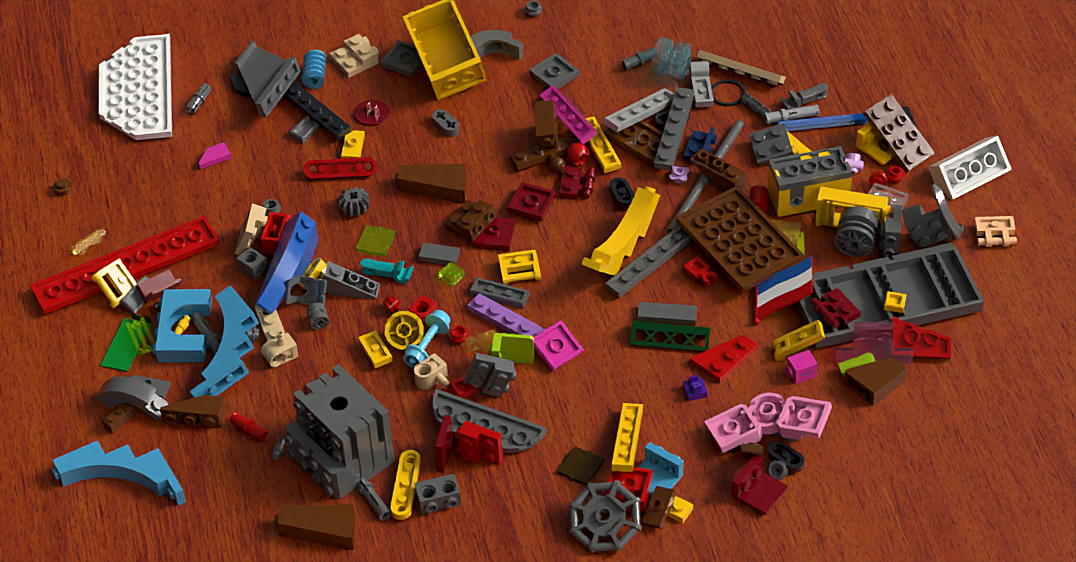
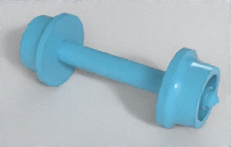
M434 310L432 314H428L425 322L429 330L419 345L410 344L406 346L403 360L411 368H414L418 363L429 357L425 348L435 333L445 334L449 330L450 317L444 311Z

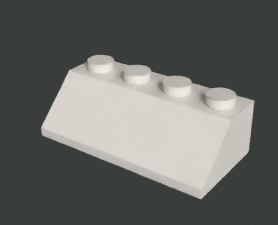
M998 136L984 138L928 167L935 185L951 200L1012 170Z

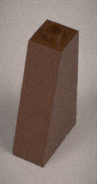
M465 164L399 165V171L395 173V184H399L400 192L458 203L466 202Z
M353 504L279 507V515H275V527H279L280 536L354 550L355 512Z

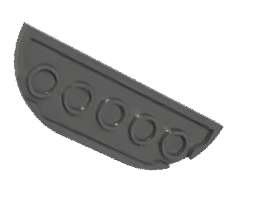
M438 389L434 392L433 412L435 419L441 426L444 415L452 416L453 436H455L457 428L461 427L466 420L501 433L503 453H516L532 448L547 433L546 427Z

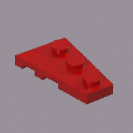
M892 316L891 356L951 359L952 338Z

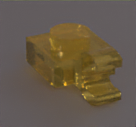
M496 330L478 333L477 338L473 336L467 337L465 339L467 351L474 352L481 349L483 353L488 352L489 344H493Z

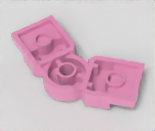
M763 393L751 400L749 408L746 405L739 404L704 422L722 453L738 445L742 448V443H756L761 440L763 434L779 432L784 438L802 440L803 436L820 438L832 405L831 402L796 396L787 398L785 402L779 394Z

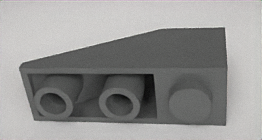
M330 261L327 262L319 275V279L327 281L326 292L329 294L367 299L377 298L380 283Z

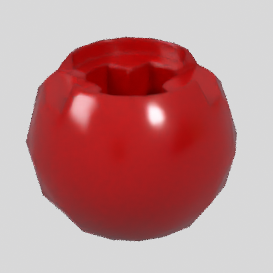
M573 143L566 152L567 159L575 166L585 164L590 156L589 149L582 143Z

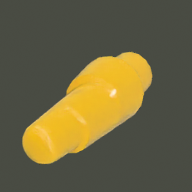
M184 315L183 319L179 320L174 333L181 335L188 328L191 320L188 315Z

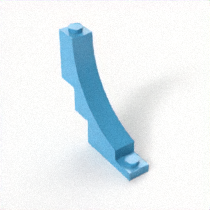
M231 285L215 296L224 316L223 337L213 360L202 372L205 381L190 391L194 398L202 395L217 396L249 374L240 358L254 348L245 333L259 324L253 311Z
M95 441L52 460L54 464L52 473L56 480L60 479L63 486L92 478H120L144 485L159 496L168 493L170 499H175L178 506L185 503L183 489L158 448L135 458L128 444L105 454L99 442Z

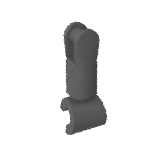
M820 83L812 88L798 91L797 94L789 90L788 94L790 97L788 99L782 97L780 101L787 110L799 108L801 104L825 99L827 97L828 85Z

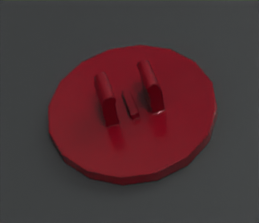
M380 100L363 101L354 110L356 121L365 126L380 125L390 116L388 105Z

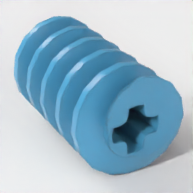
M311 50L304 55L302 82L310 89H319L324 84L326 55L320 50Z

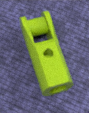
M865 353L857 358L855 357L838 364L844 377L847 369L875 362L873 354Z

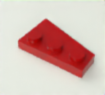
M742 334L691 357L690 364L720 383L758 349V344Z

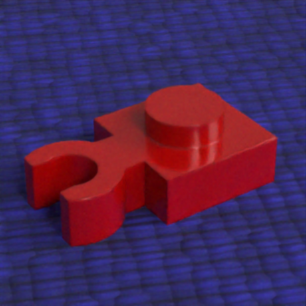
M695 257L683 266V271L695 281L701 279L702 284L706 287H709L708 279L714 282L717 281V275L711 272L710 266L699 257Z

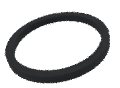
M731 79L717 81L711 87L713 94L716 86L723 83H732L738 85L743 90V95L746 93L743 84ZM713 95L714 102L722 106L737 105L741 103L742 99L727 103L717 100Z

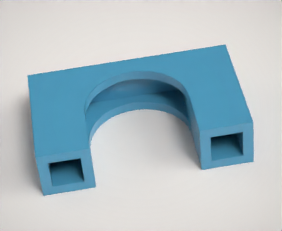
M164 289L163 297H160L159 300L161 312L157 314L159 327L155 328V338L157 341L153 343V354L157 356L158 362H205L206 342L204 335H180L174 333L171 327L176 321L183 318L184 315L192 316L195 313H201L202 316H211L212 297L210 289Z

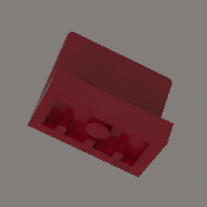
M755 454L732 480L731 496L766 515L788 490V485L763 472L762 458Z

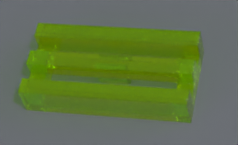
M144 317L140 318L141 321L138 322L133 320L132 324L129 322L125 323L138 355L153 351V343H155ZM140 326H143L147 338L150 342V346H147ZM136 328L144 347L140 349L132 329Z

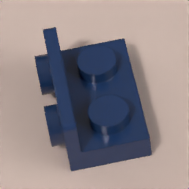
M711 126L709 133L693 130L684 154L685 161H690L701 148L712 154V145H715L717 141V134H714L715 127Z

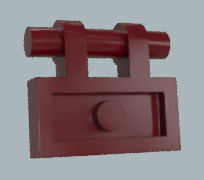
M565 166L559 189V198L577 199L578 194H583V198L589 199L590 194L593 193L594 187L592 184L596 178L595 169L590 167L588 172L583 173L582 168Z
M838 288L822 295L821 301L814 298L810 302L814 306L813 309L816 313L821 314L824 317V321L834 329L839 327L840 323L838 321L846 325L861 316V312Z

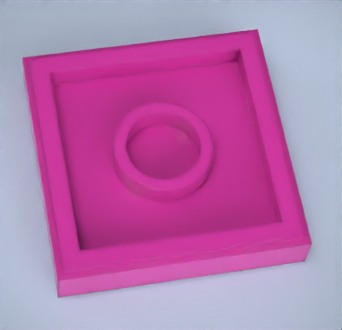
M561 320L533 337L534 349L552 372L584 352V349Z

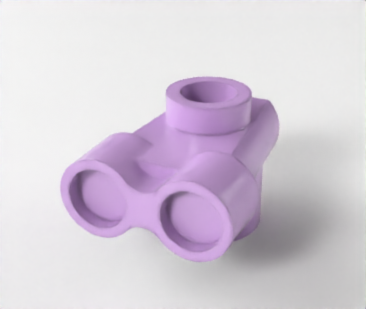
M849 153L845 158V162H848L852 175H857L863 169V161H860L861 156L856 153Z

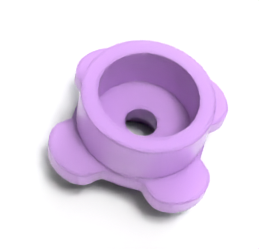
M673 166L672 174L669 175V178L675 183H684L688 179L689 169L687 167Z

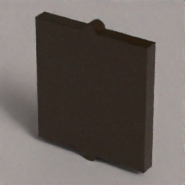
M575 446L559 468L558 474L587 486V483L592 480L604 463V458Z

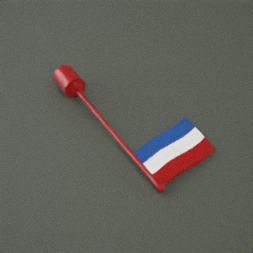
M761 185L753 186L750 189L749 198L763 213H766L768 210V189ZM812 255L799 264L782 270L767 281L755 286V318L753 319L755 325H758L760 320L775 311L799 302L813 293Z

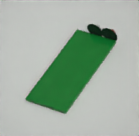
M133 314L131 316L132 319H123L100 365L101 367L125 372L129 371L151 326L152 320L149 316L140 317L139 314Z

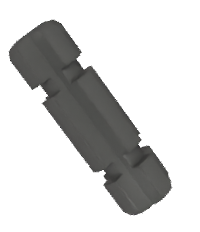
M748 93L741 96V102L748 105L750 109L764 118V113L771 112L769 108L755 98H752Z

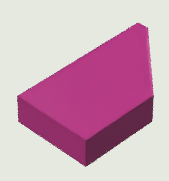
M225 143L207 148L199 162V168L203 169L231 159V153Z

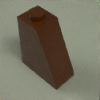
M554 101L535 102L536 139L539 147L556 146L559 134V119Z
M889 357L847 369L844 375V384L874 406L906 381L907 367L895 358Z

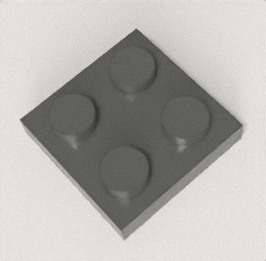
M401 40L397 41L381 61V67L409 77H413L422 66L414 45Z
M555 53L530 68L529 75L546 88L554 85L559 89L577 78L579 70Z
M784 123L749 134L759 167L769 164V159L794 155Z

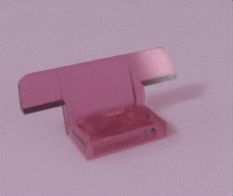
M854 322V348H835L836 362L840 363L855 357L857 358L865 353H871L875 361L893 357L904 365H910L913 361L914 348H894V322Z

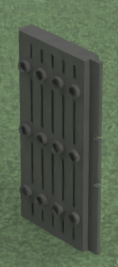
M952 243L893 255L891 256V261L889 257L853 264L851 270L849 266L813 273V293L796 302V305L805 325L816 320L822 323L825 339L814 343L815 348H821L891 332L892 316L917 326L983 311L984 300L957 247L953 246ZM838 288L861 312V316L846 325L838 321L840 325L834 329L824 321V317L821 314L816 313L813 309L814 306L810 302L814 298L821 301L822 295ZM887 291L906 294L903 313L884 310Z

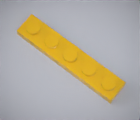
M623 403L612 460V471H633L643 404Z

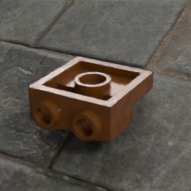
M467 200L444 225L447 230L474 241L497 215L493 205L478 200L477 203Z

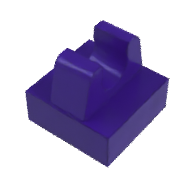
M698 375L689 376V380L683 381V389L688 401L707 397L708 392L702 377L698 378Z

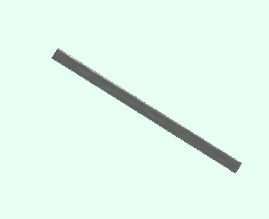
M737 120L715 153V156L720 159L724 158L743 128V121ZM703 173L676 216L690 210L705 188L709 179ZM676 216L667 228L668 233L679 226L676 222Z

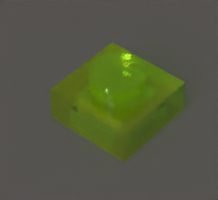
M450 262L438 272V276L453 287L465 277V270Z

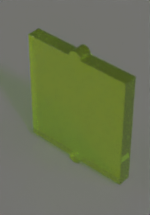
M366 225L356 251L386 257L396 231L385 229L382 226Z

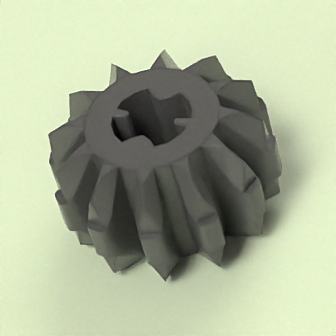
M357 186L354 189L349 187L348 190H342V194L338 198L340 211H343L344 215L349 214L351 218L354 215L360 216V213L366 214V210L370 206L368 193L363 188L358 189Z

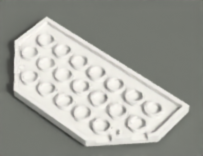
M170 35L134 37L129 41L130 44L125 48L121 47L112 54L110 60L99 64L100 119L135 140L172 137Z

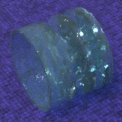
M660 37L652 56V73L665 76L669 70L670 77L675 78L676 76L677 79L683 80L691 62V44L684 43L683 45V42L678 41L674 47L672 39Z

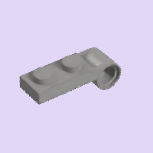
M708 61L690 62L689 72L692 90H695V107L714 106Z

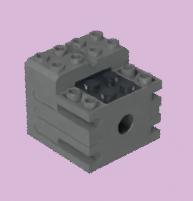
M338 364L332 368L333 378L325 372L316 381L308 383L306 385L307 395L300 389L293 393L296 420L287 425V436L284 437L286 444L289 446L286 450L288 456L292 460L295 459L304 472L307 471L311 474L312 480L316 484L319 483L325 493L334 499H341L356 489L357 482L361 478H366L368 481L395 463L389 411Z

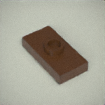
M742 443L741 451L744 458H753L756 454L763 459V446H760L758 443Z
M660 486L655 487L642 519L643 525L658 529L663 528L676 496L674 489Z

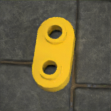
M320 257L316 258L308 265L302 276L318 278L326 263ZM301 282L298 283L303 290L306 289Z

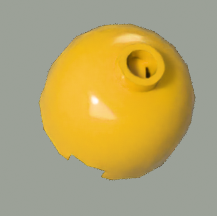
M399 311L392 314L385 324L387 341L393 347L400 350H405L406 346L410 344L418 345L424 335V326L421 319L409 311Z

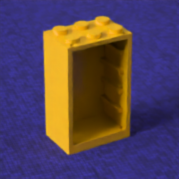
M441 0L403 16L411 41L437 100L487 81L480 57L454 0Z

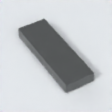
M477 277L469 290L471 296L476 297L480 293L495 302L524 309L530 297V291Z
M639 302L637 318L638 321L696 325L697 306Z

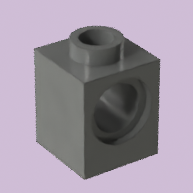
M250 247L237 257L238 270L254 281L268 271L266 257Z

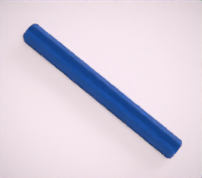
M863 113L779 121L777 125L784 123L787 131L865 124L867 119Z

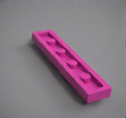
M554 85L539 95L543 101H554L558 118L582 144L597 135L596 130Z

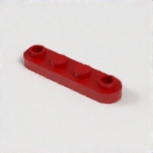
M370 157L310 160L305 163L303 170L309 178L370 176L376 172L377 163ZM366 163L372 165L370 170L365 169ZM311 166H315L317 168L315 173H312L310 171Z

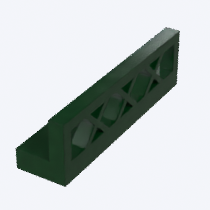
M632 321L630 344L706 351L709 350L711 328ZM636 329L644 330L649 337L644 341H635ZM647 330H652L655 332L650 334ZM658 331H663L668 337L663 343H658L653 338V335ZM667 332H675V333L670 336ZM677 333H683L688 340L682 345H678L672 338ZM687 334H694V335H693L691 338H689V336H688ZM697 335H706L705 347L696 346L692 339ZM651 338L654 342H646V341H648V340ZM669 340H671L673 344H666V343H667ZM690 341L693 346H689L686 344Z

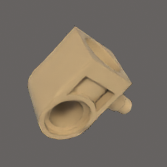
M282 331L277 332V338L266 342L261 348V353L272 367H279L299 357L297 344L288 332L285 334Z
M435 353L414 367L415 385L419 389H430L438 382L445 387H449V381L446 378L448 376L447 364Z

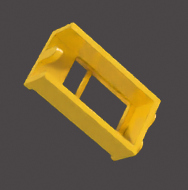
M820 187L817 198L815 226H820L821 224L838 228L841 213H835V206L844 207V210L849 207L859 206L877 213L879 219L878 235L881 234V225L885 226L886 217H889L891 206L888 205V197Z

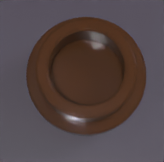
M68 179L57 180L53 185L54 191L61 196L69 194L72 189L71 181Z

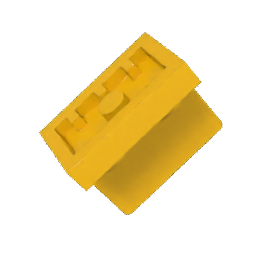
M868 123L857 131L856 147L884 165L893 159L894 156L890 151L884 152L881 150L877 143L878 134Z

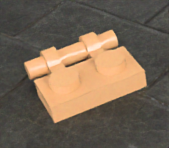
M1013 216L975 217L976 235L985 237L977 239L978 246L992 247V245H1002L1003 247H1009V245L1017 244L1016 237H1009V235H1015Z

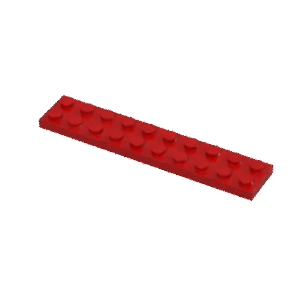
M202 216L30 285V288L44 314H48L103 292L96 281L93 282L91 277L117 259L121 260L130 275L135 279L220 245V239L207 218ZM104 275L102 278L105 280V282L110 288H113L114 286L112 285V283L109 281L107 276Z

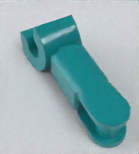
M363 259L360 263L361 267H363V274L393 277L400 284H407L414 269L412 266L403 268L404 261H399L396 267L394 263L372 259Z

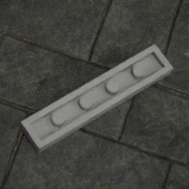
M664 88L605 117L604 124L612 130L619 132L671 106L675 94Z

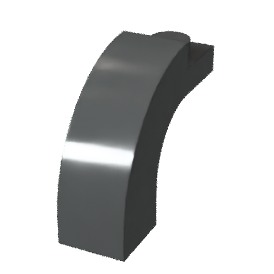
M486 30L470 36L480 59L490 53H503L518 60L523 57V43L512 39V33Z
M124 376L108 379L103 383L95 397L110 409L120 403L134 405L156 421L161 418L160 407L169 404L155 394L157 389L141 380Z

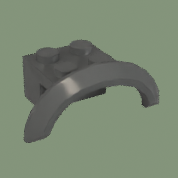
M932 184L931 187L939 207L938 209L925 213L921 205L916 204L902 210L905 228L919 249L952 236L960 239L964 230V226L957 223L954 219L943 191L935 184Z

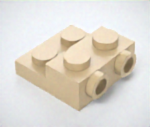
M360 34L345 40L344 47L330 53L332 61L349 78L379 63L377 47H371L366 36L362 37Z
M252 203L241 226L235 254L240 255L253 244L255 238L259 239L262 231L261 227H265L268 218L265 216L266 208Z

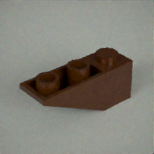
M701 148L690 159L721 192L724 193L735 186H738L742 191L746 188V172Z
M202 395L160 407L162 422L206 426L209 428H221L226 412L224 397Z

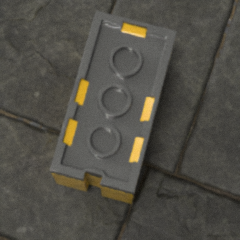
M841 146L769 159L767 189L777 217L816 210L820 187L851 191L852 170L849 163L845 162L846 156Z

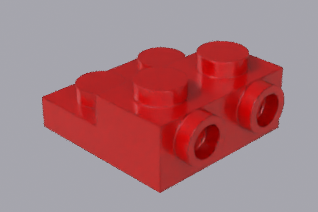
M465 420L463 425L458 427L455 432V438L459 440L456 445V451L460 452V457L477 464L483 458L488 462L500 465L503 460L502 434Z
M633 467L632 472L612 471L611 469L608 482L621 481V484L635 497L640 498V511L645 512L653 470ZM611 490L605 491L604 496L610 494ZM616 493L615 497L621 503L627 502L621 494ZM631 507L628 508L627 510H628L630 513H632Z

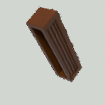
M123 403L102 420L104 428L113 434L142 410L134 405Z

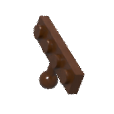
M574 134L558 139L556 146H535L534 148L510 155V159L517 170L550 160L552 170L559 172L565 167V162L560 156L566 155L568 148L573 143L581 142Z

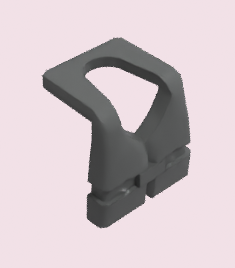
M304 276L287 279L285 303L301 302L308 306L313 303L325 305L324 294H326L327 281ZM299 282L307 289V292L302 296L290 295L291 287Z

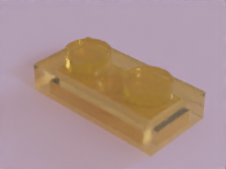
M103 227L97 229L67 250L71 256L76 254L81 256L88 251V246L91 244L95 246L103 241L102 237L107 233Z

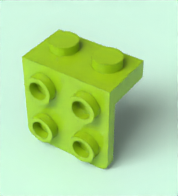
M494 333L493 344H489L488 355L511 360L514 363L532 364L534 362V338L531 335Z

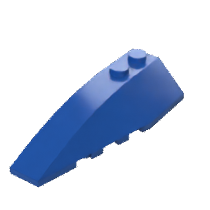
M299 212L287 221L255 303L269 314H272L285 298L287 279L302 276L311 262L319 241L316 222L303 212Z

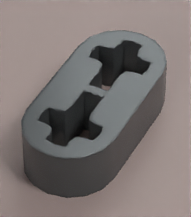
M439 109L433 112V124L448 137H454L459 134L458 121L447 111Z

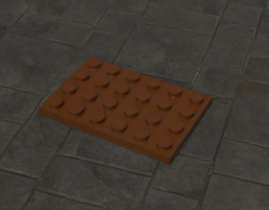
M738 186L676 216L678 225L742 293L767 281L776 273L805 260V255Z

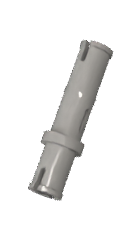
M816 104L764 113L765 124L818 116L819 107Z

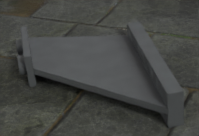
M255 41L249 43L234 63L239 76L244 78L260 117L267 118L301 72L296 58L289 57L288 60H285L257 47Z

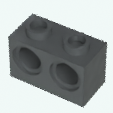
M454 474L414 483L415 495L421 514L433 513L438 510L461 505L460 490Z

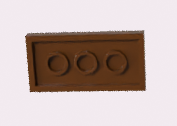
M642 120L619 132L611 128L604 131L607 139L654 166L663 132ZM681 143L677 155L683 151L684 145Z

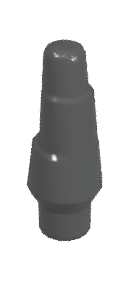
M282 436L272 449V459L278 460L283 454L286 444L285 436Z

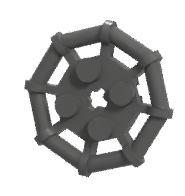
M621 481L589 482L585 489L572 502H569V534L588 548L590 553L594 554V552L613 550L620 552L628 541L638 531H641V500L621 484ZM611 490L610 494L606 496L597 495L595 492ZM592 493L593 498L585 506H582L581 504ZM616 493L621 494L627 502L621 503L615 497ZM630 507L632 509V522L626 520V509ZM578 511H582L584 514L583 523L578 525ZM609 512V519L600 520V513ZM624 526L630 527L618 540L616 534ZM587 528L594 535L592 541L581 531ZM602 537H612L614 542L598 543V540Z

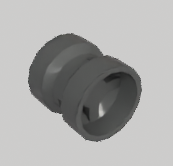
M313 303L307 308V315L310 318L309 322L313 329L321 330L329 325V317L326 314L324 304Z

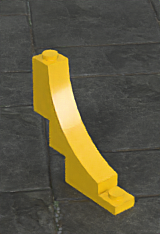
M645 186L644 189L637 188L635 196L617 229L606 242L594 249L591 259L584 257L582 265L615 276L618 274L624 256L631 257L638 236L645 237L660 198V195L655 193L656 189Z

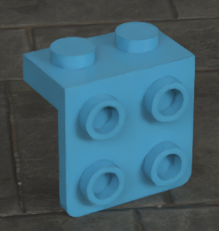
M651 442L645 446V460L638 468L653 470V478L649 489V497H652L656 486L672 489L683 476V460L679 456L673 455Z

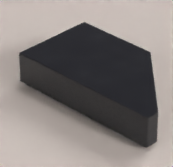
M231 73L230 79L235 93L251 98L252 96L244 78Z

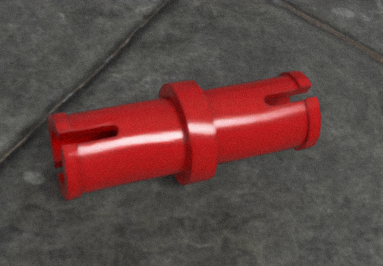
M237 411L231 415L230 422L241 428L242 432L246 435L250 434L260 442L267 438L268 431L258 426L253 419H247Z

